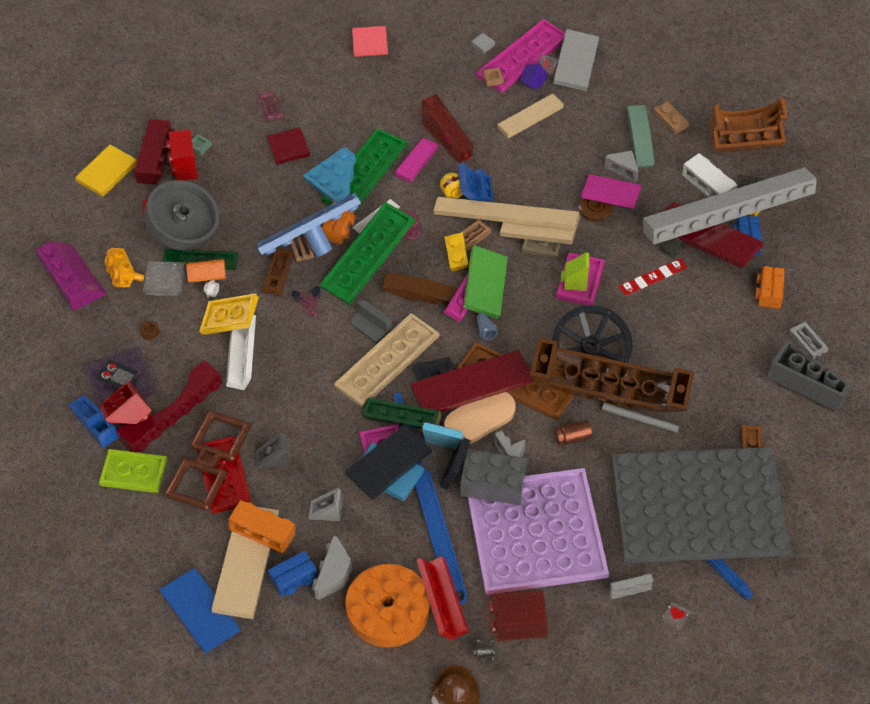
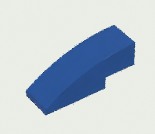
M85 395L68 405L76 418L102 448L118 439L115 426L105 420L102 411Z

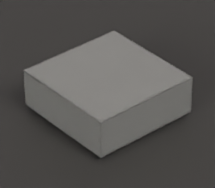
M482 33L471 41V46L484 54L495 46V41Z

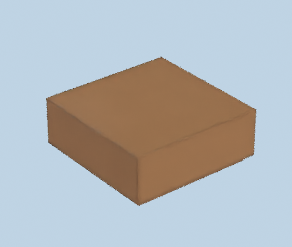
M500 67L483 70V77L487 87L504 84Z

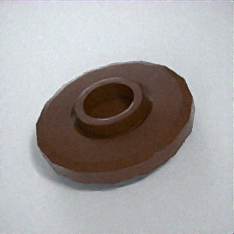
M581 198L579 212L588 220L602 221L612 213V204Z

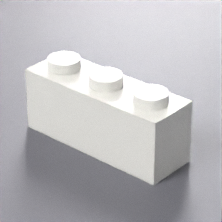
M700 153L683 165L682 175L708 197L737 188L734 180L727 177Z

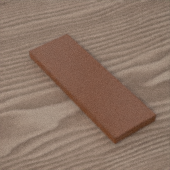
M475 342L456 369L502 354ZM535 379L532 384L507 391L515 401L556 421L559 420L575 396L550 388Z

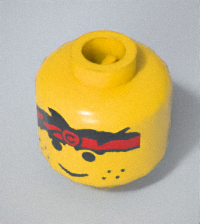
M448 173L444 175L440 181V188L445 196L455 199L461 197L463 194L461 193L459 174Z

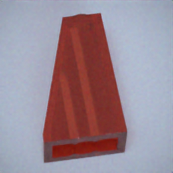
M435 94L423 100L422 125L458 163L470 159L473 156V144L439 96Z

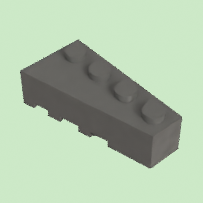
M789 339L772 361L767 377L837 412L845 402L851 386L850 383L832 370L827 371L823 368L822 363L817 359L814 361L809 358L807 352L800 348L798 350L794 347L793 342Z

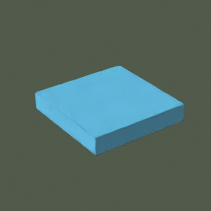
M424 423L422 428L425 442L455 450L461 440L464 439L462 431L430 423Z

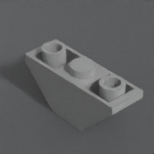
M333 536L331 543H328L326 546L325 561H321L319 577L314 579L312 585L315 599L318 600L346 587L352 570L351 559L338 537Z

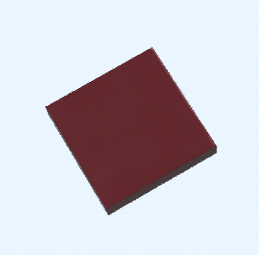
M300 127L267 135V141L276 165L310 156V151Z

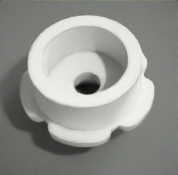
M210 280L204 286V293H206L208 298L210 296L215 298L219 291V283Z

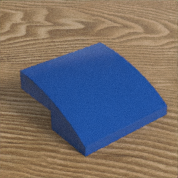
M465 163L460 164L458 170L461 193L474 201L494 203L491 177L481 168L473 171Z

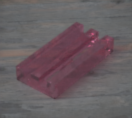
M274 90L257 94L267 122H270V119L277 120V117H280V119L284 118ZM270 95L272 96V99L276 106L277 113L274 112V109L268 97ZM262 97H265L271 114H268Z

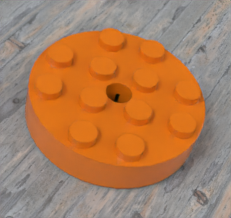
M394 564L377 565L363 571L354 579L346 595L347 619L354 633L369 644L378 647H396L412 641L423 631L430 615V602L423 580L412 570ZM384 604H385V605H386V604H390V605H392V606H390V607H385Z

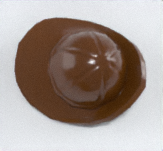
M452 665L443 669L437 675L433 684L432 704H479L480 693L474 675L468 669L458 665Z

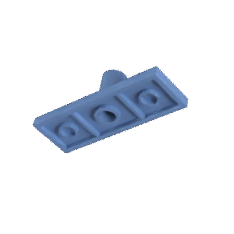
M356 193L259 242L258 249L261 255L264 253L269 255L275 252L276 247L280 245L283 247L293 242V238L303 233L316 257L332 250V247L320 224L330 219L332 221L342 217L341 213L347 210L352 212L359 208L358 205L361 203Z

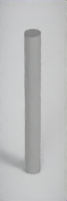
M604 403L602 407L604 411L677 433L679 430V425L608 403Z

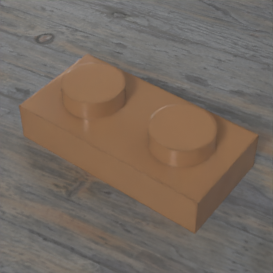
M668 101L654 108L653 113L674 134L689 127V122Z

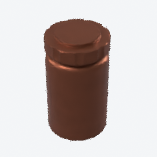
M588 420L554 427L555 440L558 446L592 439L591 426Z

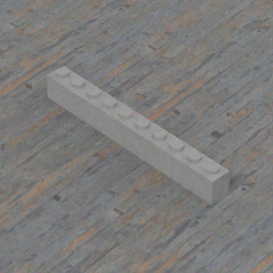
M804 167L643 218V233L653 245L815 194L817 178Z

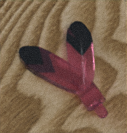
M318 286L312 288L309 299L301 292L293 291L292 296L294 300L308 309L309 314L313 318L316 317L317 311L315 307L320 297V288Z

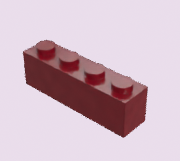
M149 120L134 171L137 183L158 185L159 178L162 179L163 165L167 163L166 154L169 152L166 140H170L169 132H174L171 121Z

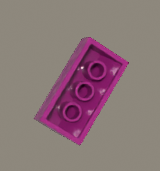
M51 241L35 249L39 263L73 311L106 295V292L72 244Z

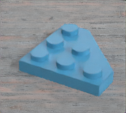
M343 147L304 174L303 178L333 203L338 202L350 194V182H352L353 167L356 164L355 154L346 147Z

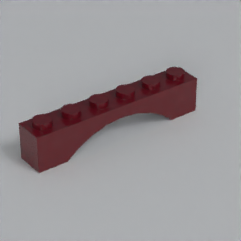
M205 360L190 371L185 389L171 405L158 413L150 415L143 422L139 421L137 424L126 423L117 430L119 442L130 452L145 450L150 442L158 439L167 428L174 426L178 419L183 415L189 414L195 405L202 403L212 391L220 388L222 384L220 372Z

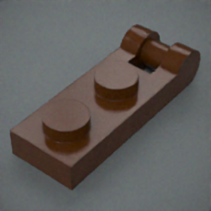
M276 249L263 284V293L269 294L270 292L275 293L277 296H282L283 287L294 256L293 251Z

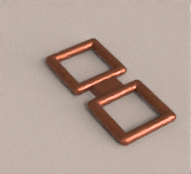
M209 411L191 444L193 450L200 452L196 460L183 459L165 496L190 506L209 510L227 475V472L217 468L220 459L230 462L235 460L251 428V424L218 412ZM213 419L242 428L229 453L201 444ZM188 467L217 476L205 501L175 492Z

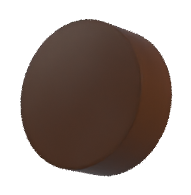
M154 321L144 322L140 326L141 336L147 340L156 338L159 335L158 324Z

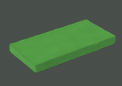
M475 245L472 247L463 308L480 314L485 313L487 316L495 319L500 317L507 256Z

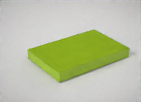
M109 449L99 485L158 493L167 463V456Z

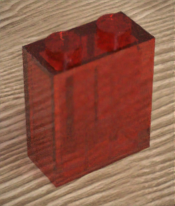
M544 590L493 594V602H489L490 615L494 614L495 621H491L492 634H496L497 641L547 638L548 624Z

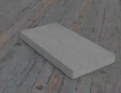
M566 29L553 84L587 91L598 45V36Z

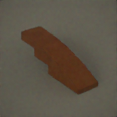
M390 273L385 274L382 285L383 291L413 302H417L420 299L434 305L438 302L448 305L458 288L444 283Z

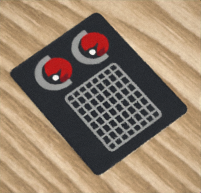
M109 360L96 379L119 389L128 380L132 383L139 372Z

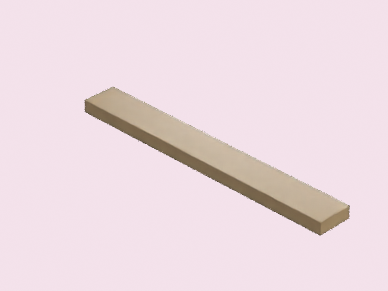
M438 197L433 210L436 215L573 230L576 229L579 212L446 197Z

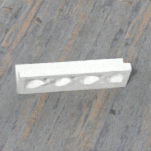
M253 315L250 328L230 331L226 377L227 387L245 390L251 379L256 315Z

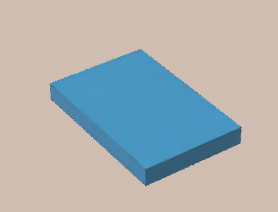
M372 443L363 457L378 445ZM419 465L414 466L384 492L404 502L424 473V468Z

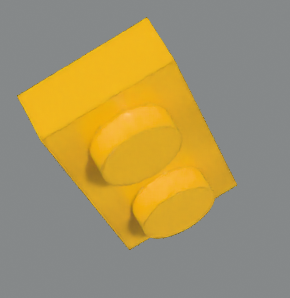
M463 233L445 236L451 271L469 268Z

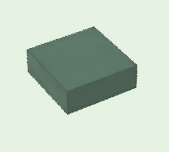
M199 134L192 139L194 152L200 156L212 146V141Z

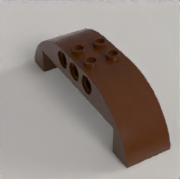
M538 338L530 376L539 383L564 393L638 410L653 412H683L687 410L694 371L675 367L673 373L558 348V341Z

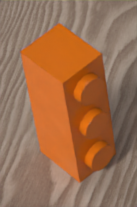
M240 500L229 517V530L283 554L295 536V524L289 519L275 516L272 512L259 509L252 503Z

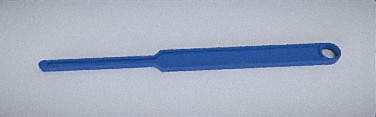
M395 393V403L404 404L401 394ZM419 462V463L417 464V465L423 467L422 462ZM424 469V473L415 484V489L436 559L441 556L446 559L456 592L464 594V599L460 601V605H463L467 601L465 585L431 474L428 470Z

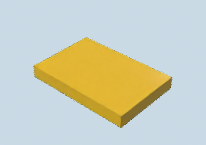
M109 145L75 177L77 183L104 197L136 166L137 159Z
M255 293L209 301L199 332L202 335L250 328L259 297Z

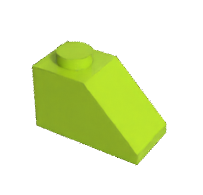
M584 253L566 263L565 271H561V282H564V290L587 291L589 253Z

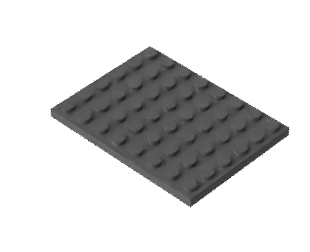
M772 447L612 454L625 563L790 556L791 549Z

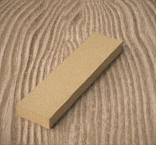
M551 94L500 122L497 128L507 138H510L563 108V103L554 94Z

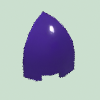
M539 63L526 64L521 75V82L529 88L537 89L543 85L548 73Z

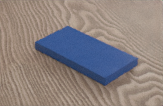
M193 568L160 589L161 595L204 654L240 632L239 626L230 615L212 613L215 594L196 568Z

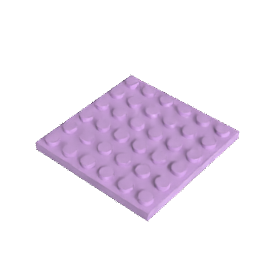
M585 468L526 476L521 505L467 497L485 595L609 578Z

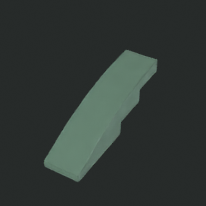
M645 105L627 106L630 138L638 169L653 168L655 166L653 147Z

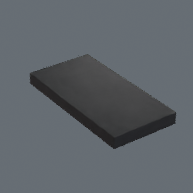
M404 424L346 470L345 475L371 500H374L432 453V449Z

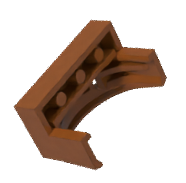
M779 98L774 103L764 107L743 111L719 110V103L714 106L708 120L713 153L783 147L786 143L783 125L788 115L785 99ZM761 118H763L764 128H762Z

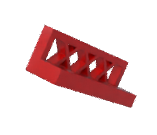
M441 556L431 562L423 558L416 560L440 635L449 640H454L468 633L469 629L446 559Z

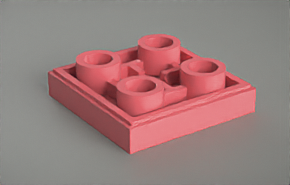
M386 26L352 28L354 56L388 54Z

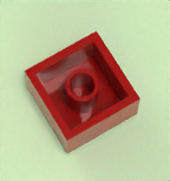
M190 129L169 132L170 140H166L168 151L171 150L168 153L169 162L174 164L171 165L172 176L176 175V180L182 181L198 179Z

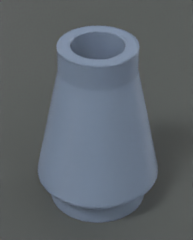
M485 313L477 315L476 321L480 337L487 341L494 339L497 336L495 324Z

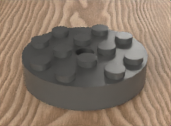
M174 180L165 182L153 190L145 206L144 218L148 230L160 243L176 250L188 251L198 249L211 240L219 223V210L213 197L202 187L188 181Z

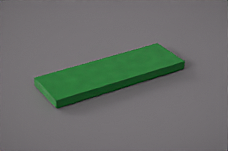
M376 129L355 155L356 164L353 167L354 174L352 182H350L349 195L356 193L360 203H362L407 146V141ZM323 195L321 202L329 206L332 205L333 202Z
M384 202L320 283V288L350 305L411 228L415 219L389 203Z

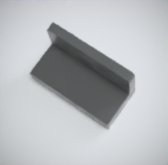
M364 299L358 303L359 313L349 321L351 326L375 343H378L392 330L391 318Z

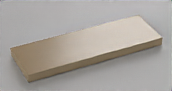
M410 313L334 383V387L363 408L368 397L374 398L439 337V332Z
M257 507L264 511H270L275 516H279V510ZM232 531L212 606V613L254 619L271 548Z

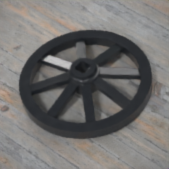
M585 305L574 308L559 320L554 329L552 340L558 341V348L560 333H563L582 345L568 348L567 350L583 352L594 356L600 354L626 363L631 358L633 342L627 324L618 314L605 307ZM590 313L603 316L594 335L590 334L585 314ZM579 316L585 339L564 327L566 323ZM608 319L613 321L622 332L602 340L599 339ZM621 339L625 341L624 356L601 348ZM588 344L594 346L595 348H594V349H590V348L588 347Z

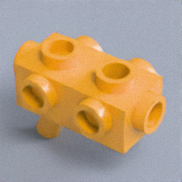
M110 248L106 252V271L110 273V277L113 279L112 284L115 287H130L133 279L140 282L143 281L144 275L134 272L125 249Z

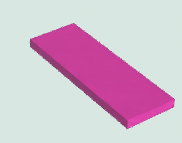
M545 19L541 20L478 70L476 77L485 82L483 70L500 67L504 84L491 87L502 93L521 78L526 64L541 62L562 45L565 32Z

